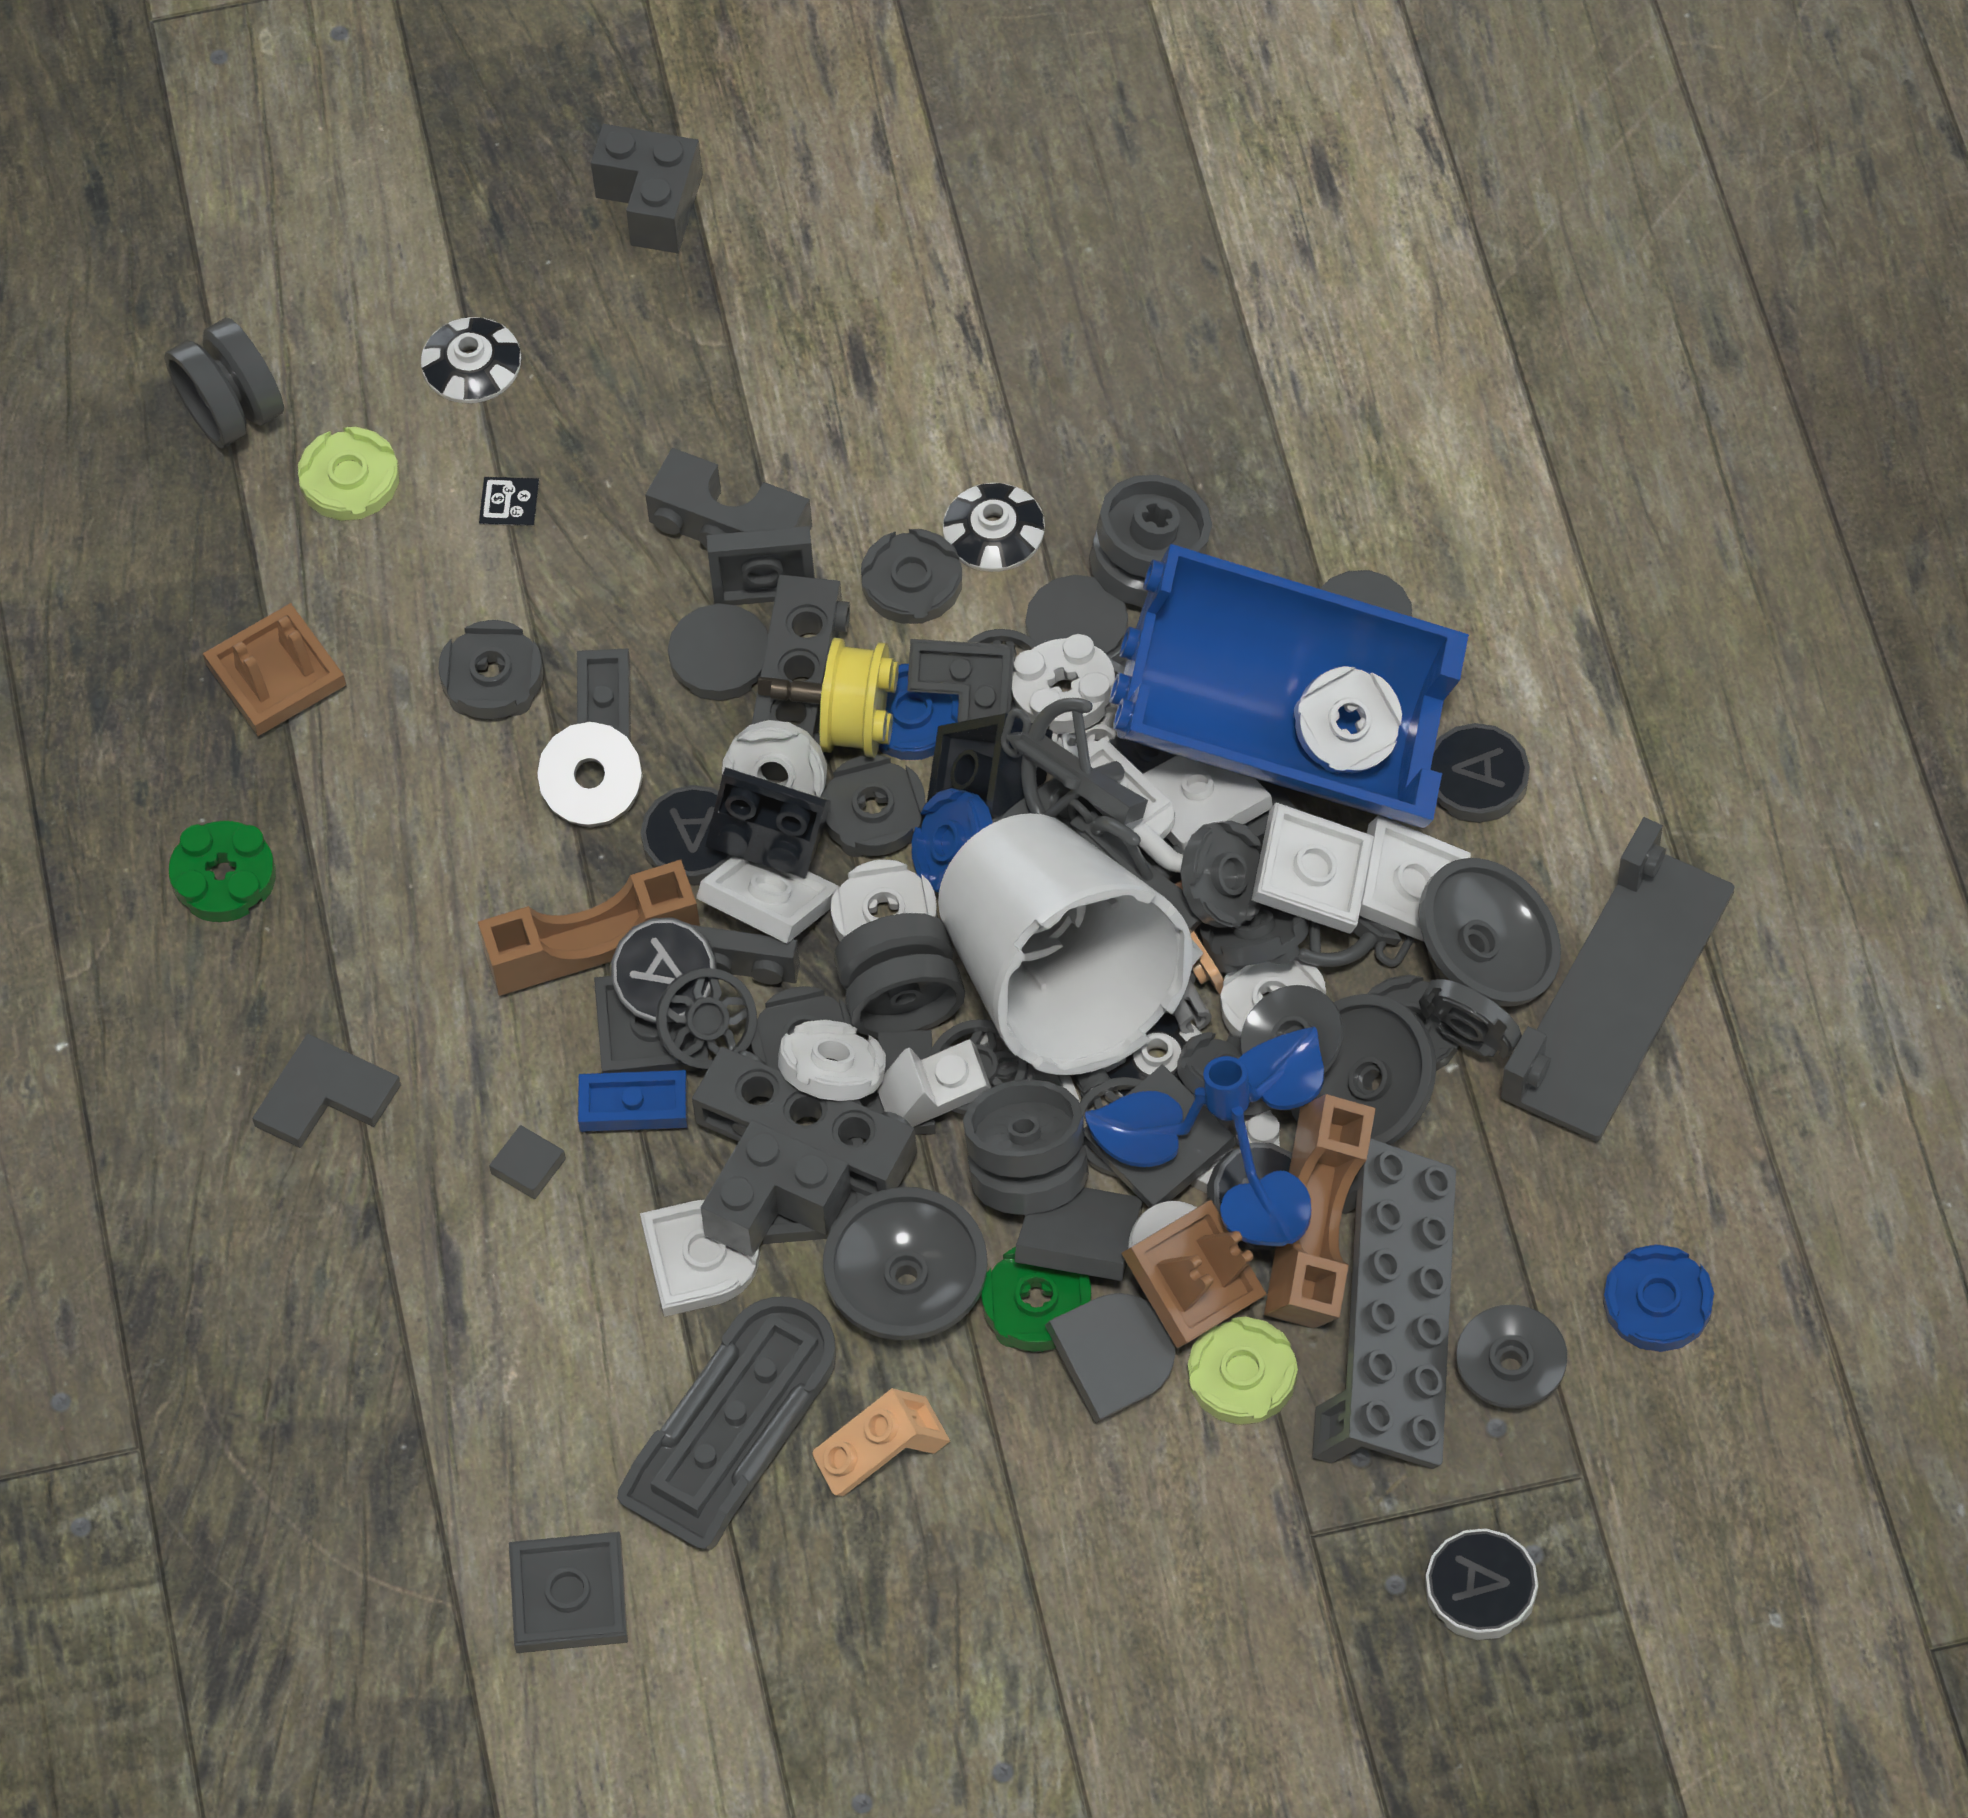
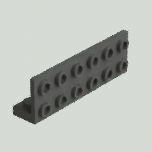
M1645 817L1641 820L1621 856L1618 883L1540 1025L1537 1030L1527 1026L1503 1072L1501 1099L1594 1141L1600 1140L1732 898L1735 888L1732 883L1667 855L1666 848L1660 846L1663 825Z
M1371 1138L1367 1160L1359 1169L1350 1186L1342 1211L1343 1214H1347L1356 1208L1346 1390L1316 1406L1313 1458L1333 1463L1356 1449L1365 1447L1434 1469L1443 1462L1456 1170L1450 1165Z

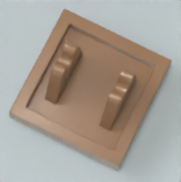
M291 603L203 653L205 664L257 736L346 686L344 674Z
M1212 1200L1200 1205L1121 1253L1176 1348L1185 1345L1266 1295L1265 1290L1249 1265L1253 1260L1252 1252L1250 1250L1241 1251L1238 1246V1242L1242 1240L1241 1233L1239 1231L1229 1232L1226 1229L1221 1215Z

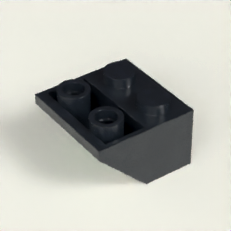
M725 767L705 847L806 879L822 837L831 801Z

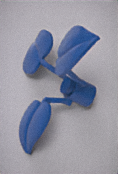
M1316 1027L1293 1031L1270 1039L1248 1050L1239 1059L1231 1056H1222L1211 1060L1204 1068V1087L1195 1089V1099L1184 1121L1183 1111L1179 1103L1168 1094L1158 1091L1132 1093L1102 1108L1085 1112L1089 1131L1098 1145L1107 1154L1130 1166L1152 1167L1166 1163L1177 1155L1179 1151L1177 1135H1186L1190 1132L1203 1104H1206L1207 1109L1218 1119L1234 1121L1243 1164L1249 1183L1232 1187L1222 1199L1220 1206L1221 1219L1229 1232L1239 1231L1244 1242L1266 1246L1293 1244L1307 1231L1312 1212L1311 1199L1307 1188L1298 1177L1287 1171H1275L1259 1180L1245 1126L1244 1112L1248 1108L1249 1102H1256L1260 1098L1271 1108L1288 1110L1304 1106L1317 1097L1324 1084V1066Z

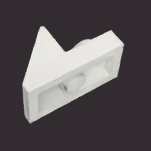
M968 1039L923 1060H920L911 1048L905 1049L886 1071L877 1091L885 1112H892L903 1117L914 1127L974 1101L982 1092L991 1089L977 1047L971 1039Z

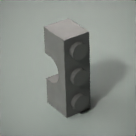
M675 448L670 450L645 494L650 523H653L665 533L672 535L679 533L698 540L705 547H707L706 535L802 526H810L811 530L813 527L810 499L763 482L756 496L744 505L726 506L717 502L721 494L718 464Z

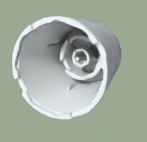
M1032 813L1014 815L996 821L970 838L956 853L946 869L938 899L941 920L1002 1040L1015 1056L1017 1055L1019 1058L1032 1064L1036 1070L1055 1075H1075L1093 1072L1119 1062L1150 1040L1146 1033L1166 1011L1173 1014L1179 1005L1188 985L1193 963L1192 938L1184 918L1164 896L1061 821L1047 815Z

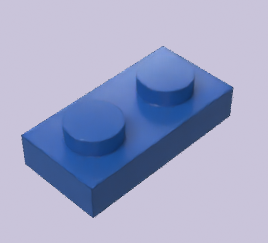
M686 1070L579 1074L578 1124L580 1132L687 1128Z

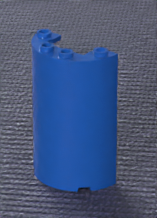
M1170 544L1161 561L1154 559L1151 561L1143 589L1147 590L1148 594L1136 628H1127L1120 648V657L1127 659L1124 674H1117L1110 694L1109 702L1118 705L1113 729L1117 731L1119 738L1419 828H1425L1433 821L1442 773L1430 770L1443 702L1461 678L1469 634ZM1345 666L1355 667L1354 669L1363 670L1368 674L1374 673L1391 686L1401 706L1402 720L1398 728L1396 744L1392 752L1383 761L1367 770L1357 773H1330L1311 759L1303 749L1296 733L1294 707L1297 701L1300 700L1305 688L1314 679L1329 670ZM1344 706L1338 709L1340 718L1336 721L1338 727L1341 730L1347 729L1350 734H1356L1358 731L1356 730L1355 723L1361 719L1360 714L1356 710L1347 712Z

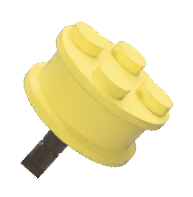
M834 638L827 658L823 684L803 681L790 682L785 679L758 677V695L770 696L771 699L787 701L790 699L794 702L820 704V746L822 752L831 753L834 746L862 748L866 757L875 758L879 745H889L891 740L893 714L886 711L887 692H896L899 663L894 662L893 658H889L887 643H878L875 650L846 647L844 639Z

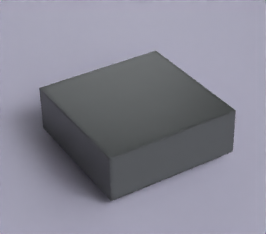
M520 1125L489 1167L492 1175L531 1198L536 1199L565 1161L566 1157L563 1149Z

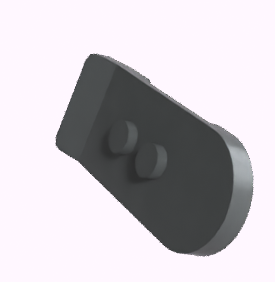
M784 1296L762 1299L745 1308L724 1333L721 1345L660 1430L653 1433L634 1460L618 1489L617 1499L620 1503L697 1548L713 1549L718 1544L736 1511L833 1372L836 1360L835 1338L832 1327L826 1317L810 1303Z

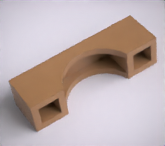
M678 860L630 875L626 884L617 894L591 909L567 915H546L527 906L478 921V927L484 953L498 995L501 996L611 962L619 941L632 927L649 919L675 918L696 926H700L694 894L682 861Z
M1328 1094L1300 1107L1289 1173L1298 1177L1308 1190L1311 1199V1220L1307 1231L1298 1241L1293 1244H1286L1285 1246H1276L1264 1315L1310 1328H1316L1340 1318L1349 1266L1343 1261L1339 1251L1340 1220L1350 1186L1359 1169L1367 1160L1376 1108Z

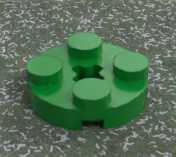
M216 821L204 825H191L181 833L180 843L174 848L169 861V879L178 901L190 909V913L205 921L229 922L250 914L248 908L257 904L261 898L263 902L267 899L275 884L276 868L271 849L264 840L260 829L253 825H245L234 821ZM220 863H229V866L236 867L235 871L227 872L223 880H217L214 872L210 871Z
M1016 1247L1003 1254V1260L998 1262L992 1271L990 1267L987 1272L985 1285L982 1290V1307L987 1324L995 1332L996 1339L1000 1344L1006 1347H1016L1026 1351L1055 1349L1056 1346L1045 1324L1091 1301L1089 1276L1015 1262ZM1042 1287L1043 1295L1052 1296L1051 1300L1045 1302L1041 1307H1031L1030 1303H1024L1021 1298L1030 1296L1031 1288Z

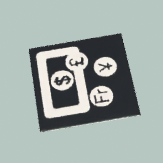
M484 477L479 524L534 526L539 478Z

